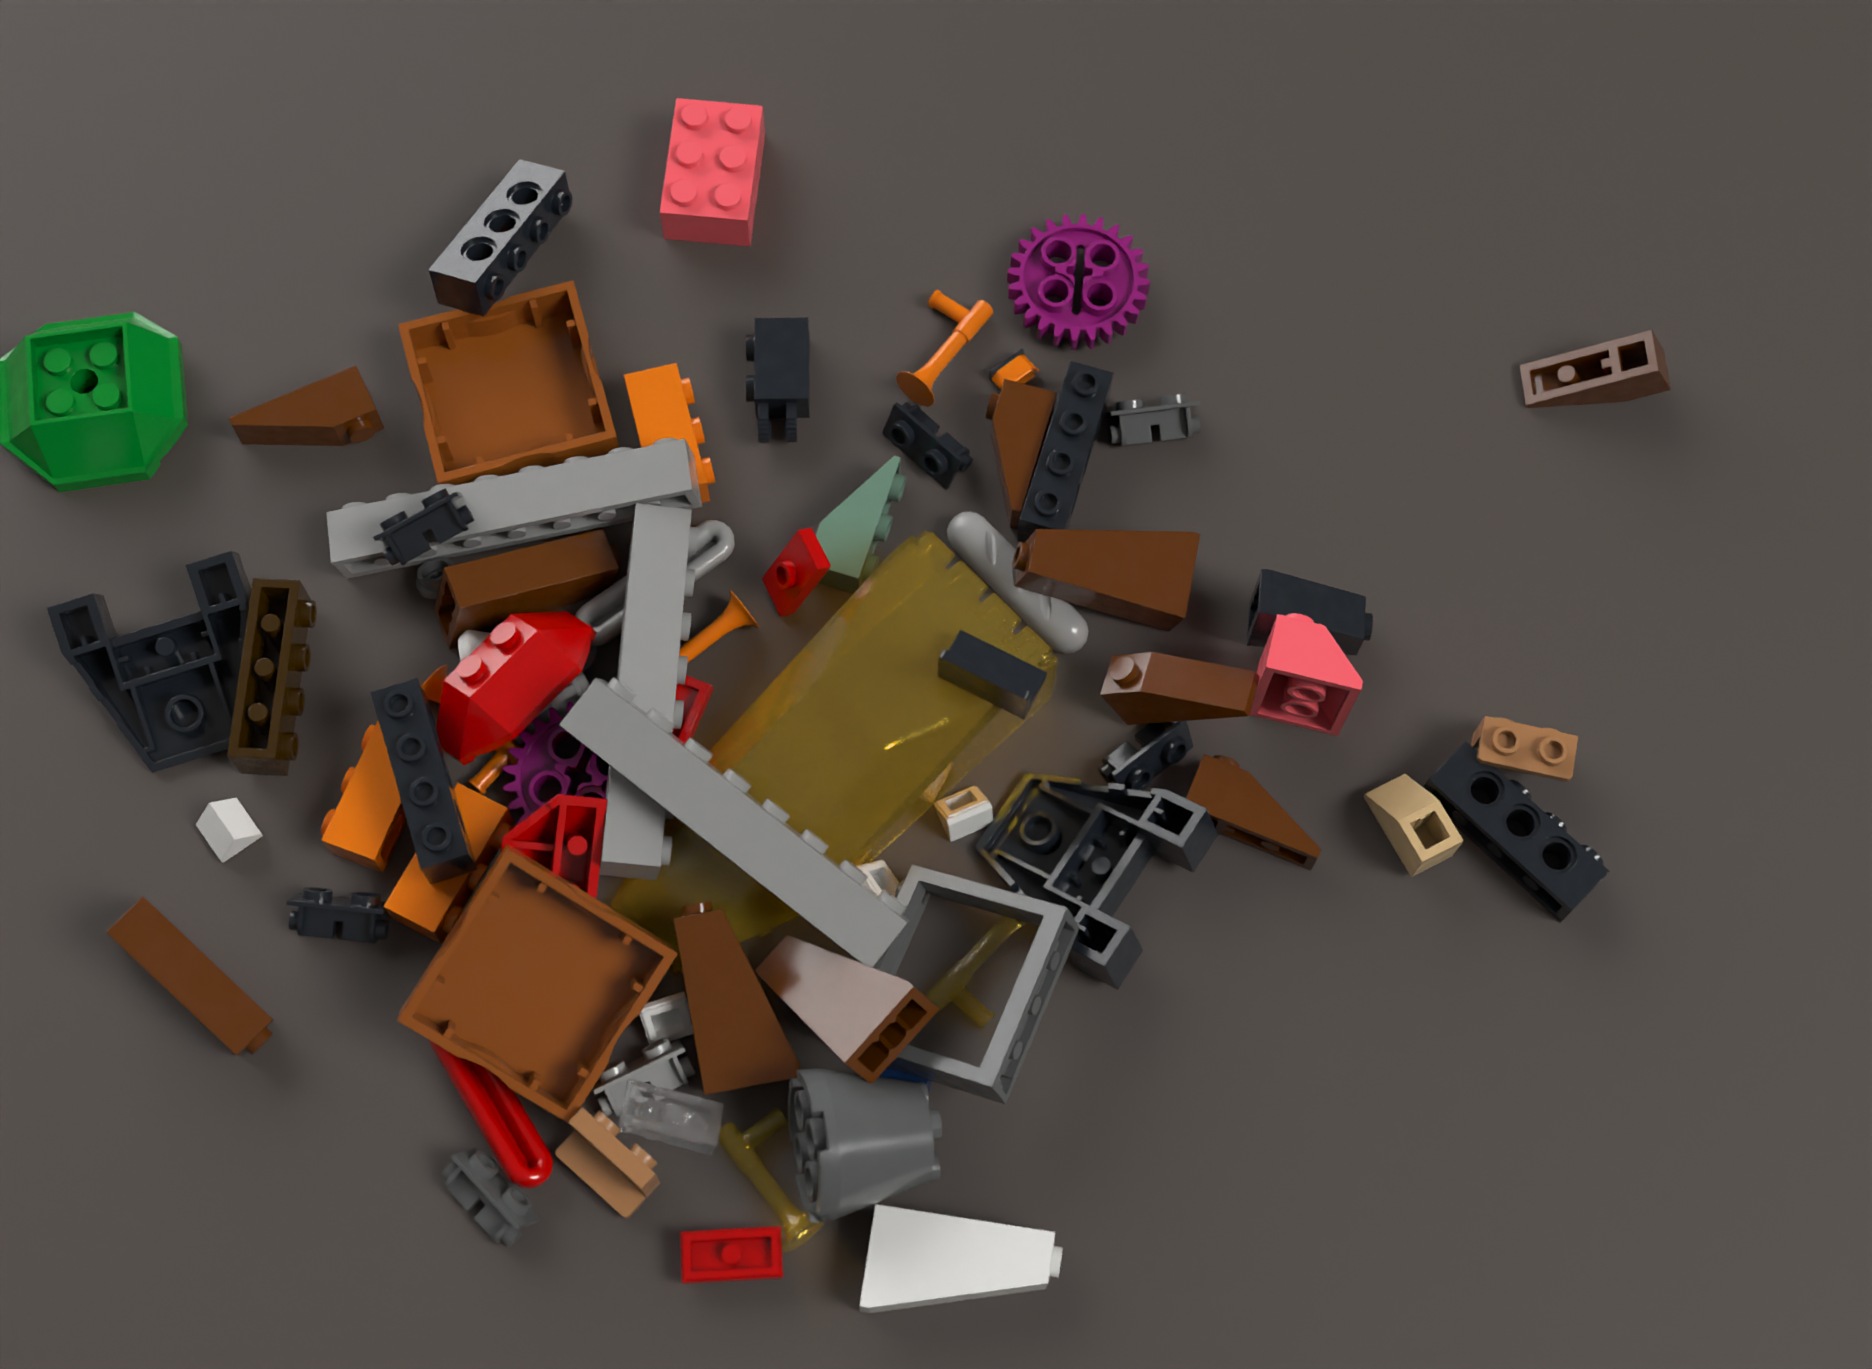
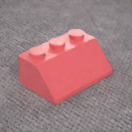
M1293 613L1286 616L1277 614L1258 663L1256 673L1260 677L1249 715L1338 736L1362 689L1363 680L1325 625L1314 623L1310 617L1302 614Z

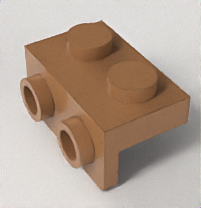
M1484 716L1473 733L1471 746L1478 748L1476 758L1478 763L1568 782L1573 776L1578 736L1562 733L1552 728H1539L1516 723L1506 718Z
M582 1107L568 1122L574 1131L559 1146L555 1154L615 1211L627 1219L660 1184L657 1175L652 1171L657 1162L636 1143L630 1150L615 1137L621 1130L600 1110L594 1116H591Z

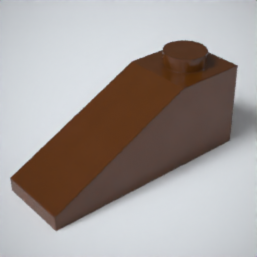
M1652 330L1520 365L1525 403L1528 408L1625 402L1671 390L1664 349Z
M356 365L229 417L230 423L241 443L253 445L344 446L352 442H364L373 437L376 432L385 429Z
M1004 379L1000 395L991 394L985 419L992 420L991 440L1009 526L1018 530L1019 519L1054 413L1057 393Z
M1155 652L1112 655L1100 695L1127 725L1248 717L1260 676L1256 671Z
M1206 754L1203 755L1186 799L1208 809L1217 833L1311 871L1320 855L1321 848L1248 771L1240 768V765L1235 760L1222 755H1214L1213 757Z

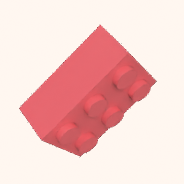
M676 98L660 206L664 239L750 247L765 140L763 106Z

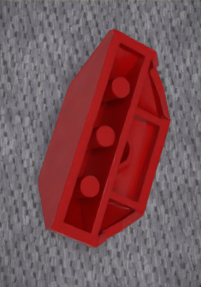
M567 611L510 614L444 679L436 725L443 751L465 766L474 761L476 756L489 753L514 740L582 672L590 652V643L594 641L597 634L593 627Z
M557 794L502 836L501 852L506 844L594 898H597L607 799Z

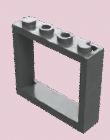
M912 864L906 879L899 883L895 892V897L907 907L902 915L910 921L873 968L893 976L896 975L931 895L1038 925L1039 929L980 1067L907 1045L888 1067L1006 1105L1076 938L1079 926L1067 907Z

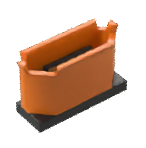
M1021 348L989 371V379L1001 390L1004 379L1026 384L1035 377L1034 372H1039V369L1025 356V351Z

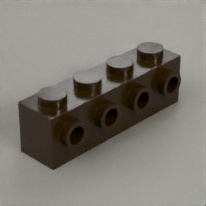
M253 578L227 757L241 774L288 776L290 761H295L298 755L299 739L298 734L294 732L296 716H302L305 705V694L303 688H300L302 672L309 670L311 661L310 646L306 644L308 628H314L317 616L316 602L311 600L300 580Z

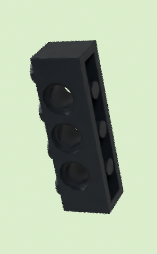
M521 159L518 160L429 268L438 304L484 317L494 303L502 298L505 289L517 274L524 270L528 260L539 246L547 241L551 231L571 209L572 194L569 191L564 170Z
M1070 361L1019 519L1017 541L1025 543L1036 529H1068L1110 397L1113 372Z
M418 678L371 691L423 874L430 884H435L478 870L430 704Z
M1465 741L1427 780L1423 788L1439 799L1453 824L1561 923L1610 871L1603 866L1602 858L1594 849L1584 844L1580 845L1567 833V828L1561 819L1553 813L1544 812L1531 800L1529 791L1516 780L1507 779L1495 766L1478 763L1476 759L1478 748H1473ZM1479 788L1484 790L1489 795L1491 803L1482 804L1476 801L1471 794V789ZM1514 820L1522 824L1525 828L1526 836L1519 837L1512 834L1507 827L1506 821ZM1542 853H1552L1557 856L1561 862L1562 869L1555 870L1548 867L1543 860Z

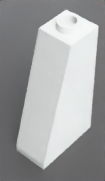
M875 1204L859 1305L860 1312L875 1313L1046 1289L1049 1276L1059 1277L1062 1247L1053 1246L1055 1232Z

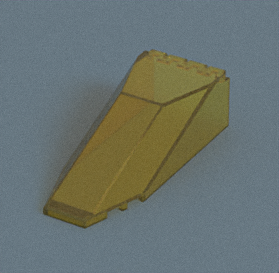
M926 530L917 538L911 535L891 552L710 750L713 754L709 761L710 764L723 774L730 768L752 785L747 793L761 804L769 798L790 815L786 823L799 834H802L807 828L829 845L825 854L839 865L844 859L855 866L870 863L933 806L936 801L943 797L1052 698L1058 658L1051 653L1052 648L1029 626L1024 627L1014 635L1012 631L1018 627L1022 619L995 593L981 602L979 599L986 593L989 587L962 560L948 570L946 566L952 562L955 554L933 532L928 533ZM960 630L1047 672L1046 680L1025 719L937 677L938 658L943 649L949 651ZM676 816L673 817V820L665 819L663 836L672 837L669 866L661 865L657 880L626 877L610 903L612 909L674 946L678 954L669 967V970L674 975L683 972L673 919L684 916L682 906L711 901L713 910L724 909L739 942L758 934L762 937L771 933L772 928L800 916L799 913Z

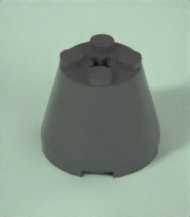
M820 1068L797 1070V1078L790 1079L788 1091L789 1141L794 1142L797 1170L799 1173H803L795 1176V1184L803 1212L810 1223L833 1221L925 1183L939 1181L940 1164L938 1155L934 1151V1140L941 1139L942 1122L938 1109H929V1095L925 1082L917 1083L878 1077L874 1083H869L859 1074Z

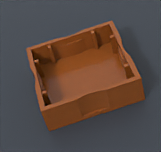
M574 280L512 295L498 303H494L484 317L456 309L398 324L411 379L420 399L424 415L423 427L438 485L453 484L456 486L474 482L476 478L483 475L505 476L519 473V470L527 466L549 467L563 464L566 459L571 457L583 456L592 458L607 455L611 450L619 448Z
M506 844L402 1006L397 1021L455 1056L487 1068L497 1075L510 1089L568 1123L578 1112L608 1065L610 1055L619 1036L629 1023L641 1013L678 953L671 944Z

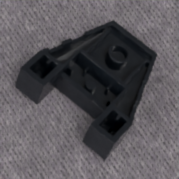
M232 550L186 564L201 611L118 637L104 595L92 593L46 607L61 653L70 665L75 667L89 686V690L107 709L116 721L118 728L153 773L228 749L251 596V588L240 555Z
M1025 772L976 844L975 849L1011 892L1067 907L1079 926L1068 958L1082 972L1118 990L1143 952V949L1131 926L1115 919L1113 915L1153 854L1194 873L1218 836V833L1207 808L1169 790L1152 788L1151 792L1127 789L1125 784L1109 782L1108 786L1085 784L1082 779Z

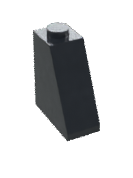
M1261 569L1249 602L1247 646L1265 647L1277 614L1286 616L1295 613L1310 617L1314 623L1325 625L1345 655L1357 656L1363 641H1370L1373 615L1372 613H1365L1366 596L1274 570Z

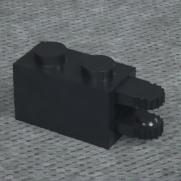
M808 317L755 318L754 335H746L747 362H754V375H746V402H755L759 443H769L771 436V422L769 418H786L784 422V435L787 438V442H797V418H810V337Z

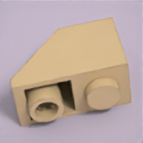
M1403 774L1363 796L1411 877L1452 857L1464 841L1439 799L1407 774Z

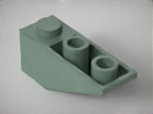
M893 456L820 522L816 537L831 567L818 584L860 595L864 581L872 582L879 561V556L873 554L878 540L886 542L893 516L887 514L892 501L900 502L907 477L901 475L900 457Z

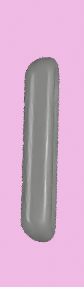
M967 511L961 512L952 518L946 533L948 543L952 549L1050 648L1056 652L1068 654L1074 653L1084 646L1089 633L1087 622L1069 602L1014 586L1018 570L1012 568V561L1016 549L983 516L976 512Z
M707 520L696 526L699 527L696 555L688 554L687 569L695 570L694 582L721 564L732 554L735 546L734 534L725 523L717 520ZM627 575L584 604L576 612L575 617L593 627L597 633L594 641L591 642L592 646H602L619 636L622 632Z

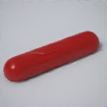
M430 1041L433 1051L510 1181L518 1187L526 1189L541 1186L548 1180L553 1171V1159L515 1092L487 1068L475 1062L459 1058Z

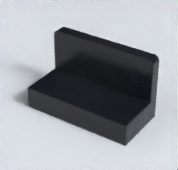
M960 630L949 651L943 649L938 658L937 677L1025 719L1046 680L1047 672Z

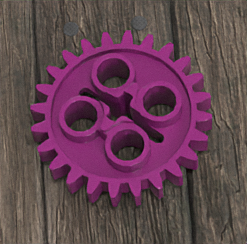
M1063 214L1062 226L1058 227L1053 221L1047 219L1045 233L1035 227L1031 228L1030 241L1019 240V253L1011 254L1010 267L1012 268L1008 269L1007 283L1011 284L1008 286V299L1015 300L1013 306L1014 315L1025 313L1023 319L1024 328L1037 324L1038 339L1043 338L1048 332L1054 334L1053 346L1055 347L1059 345L1063 338L1069 339L1071 350H1075L1078 340L1082 339L1085 340L1089 349H1093L1095 337L1099 336L1109 345L1112 340V330L1122 336L1126 335L1127 322L1136 324L1139 318V310L1145 309L1147 301L1145 294H1148L1150 280L1146 279L1149 264L1140 263L1143 256L1142 248L1130 250L1133 236L1128 235L1119 239V225L1116 224L1107 231L1103 229L1102 217H1099L1093 226L1088 225L1085 214H1081L1078 224H1072L1068 215ZM1081 248L1085 253L1080 314L1074 315L1072 313L1076 250ZM1052 257H1060L1066 260V262L1054 263L1049 259ZM1105 261L1110 265L1107 267H1100L1095 265L1093 262ZM1049 296H1058L1062 298L1064 301L1054 303L1050 302L1046 298ZM1100 299L1105 301L1107 305L1096 306L1090 301Z
M568 702L566 715L574 706L572 702ZM553 707L549 708L550 722L544 724L540 719L535 718L533 725L537 731L533 735L524 731L519 734L525 743L523 749L509 747L508 750L518 762L517 765L503 767V771L506 774L515 777V781L503 786V790L507 794L518 795V798L508 805L511 812L525 811L517 824L545 804L539 800V790L546 782L557 781L561 783V794L574 795L576 785L572 781L571 776L573 773L577 775L583 773L589 757V748L582 742H580V749L574 757L562 759L557 756L558 745L567 738L575 737L559 725L565 716L560 717ZM596 753L592 755L586 767V772L592 780L589 784L581 782L576 791V796L606 799L608 776L601 773L600 767L603 759Z

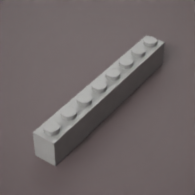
M663 438L655 441L651 446L636 449L629 447L615 448L607 455L592 458L583 456L571 457L566 459L563 464L549 467L527 466L519 470V473L505 476L483 475L476 478L474 482L456 486L453 484H439L433 486L427 492L412 495L408 493H395L389 495L386 500L368 504L363 502L347 503L342 506V509L326 512L331 563L346 579L423 564L436 557L452 558L629 522L633 520L636 503L683 509L702 507L695 456L685 439ZM446 488L449 495L454 492H461L463 497L455 501L458 508L466 504L471 511L475 521L468 524L469 530L463 531L439 544L430 529L423 534L431 546V550L412 559L405 565L399 562L392 566L383 552V549L390 546L387 540L380 542L375 541L373 538L383 532L380 523L405 511L408 517L425 509L421 501Z
M636 503L631 528L617 679L637 695L632 702L645 713L654 708L675 724L673 728L681 729L684 701L675 700L677 684H685L688 657L679 656L680 640L688 641L691 626V613L683 612L684 597L692 598L695 580V570L687 569L688 554L696 555L699 527L690 526L691 509ZM609 764L606 789L607 808L599 875L657 880L661 865L669 866L672 837L663 835L665 819L673 820L674 815Z
M613 677L607 683L605 680L595 678L559 725L862 964L874 967L910 921L902 915L907 907L884 889L879 896L863 884L868 876L848 860L844 859L839 865L827 856L825 851L829 845L806 828L802 834H799L786 823L790 815L772 800L767 798L763 804L747 793L752 785L734 770L728 768L723 774L709 763L713 754L697 741L689 738L684 743L673 735L670 731L675 724L659 711L651 708L648 713H645L632 702L637 695L618 679Z

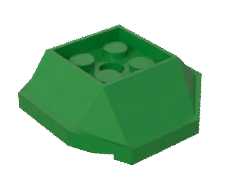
M136 312L44 324L34 333L25 335L16 347L0 358V444L8 453L42 477L45 482L58 492L150 480L161 465L160 460L175 445L188 426L182 344L177 336ZM97 385L91 392L82 394L86 388Z

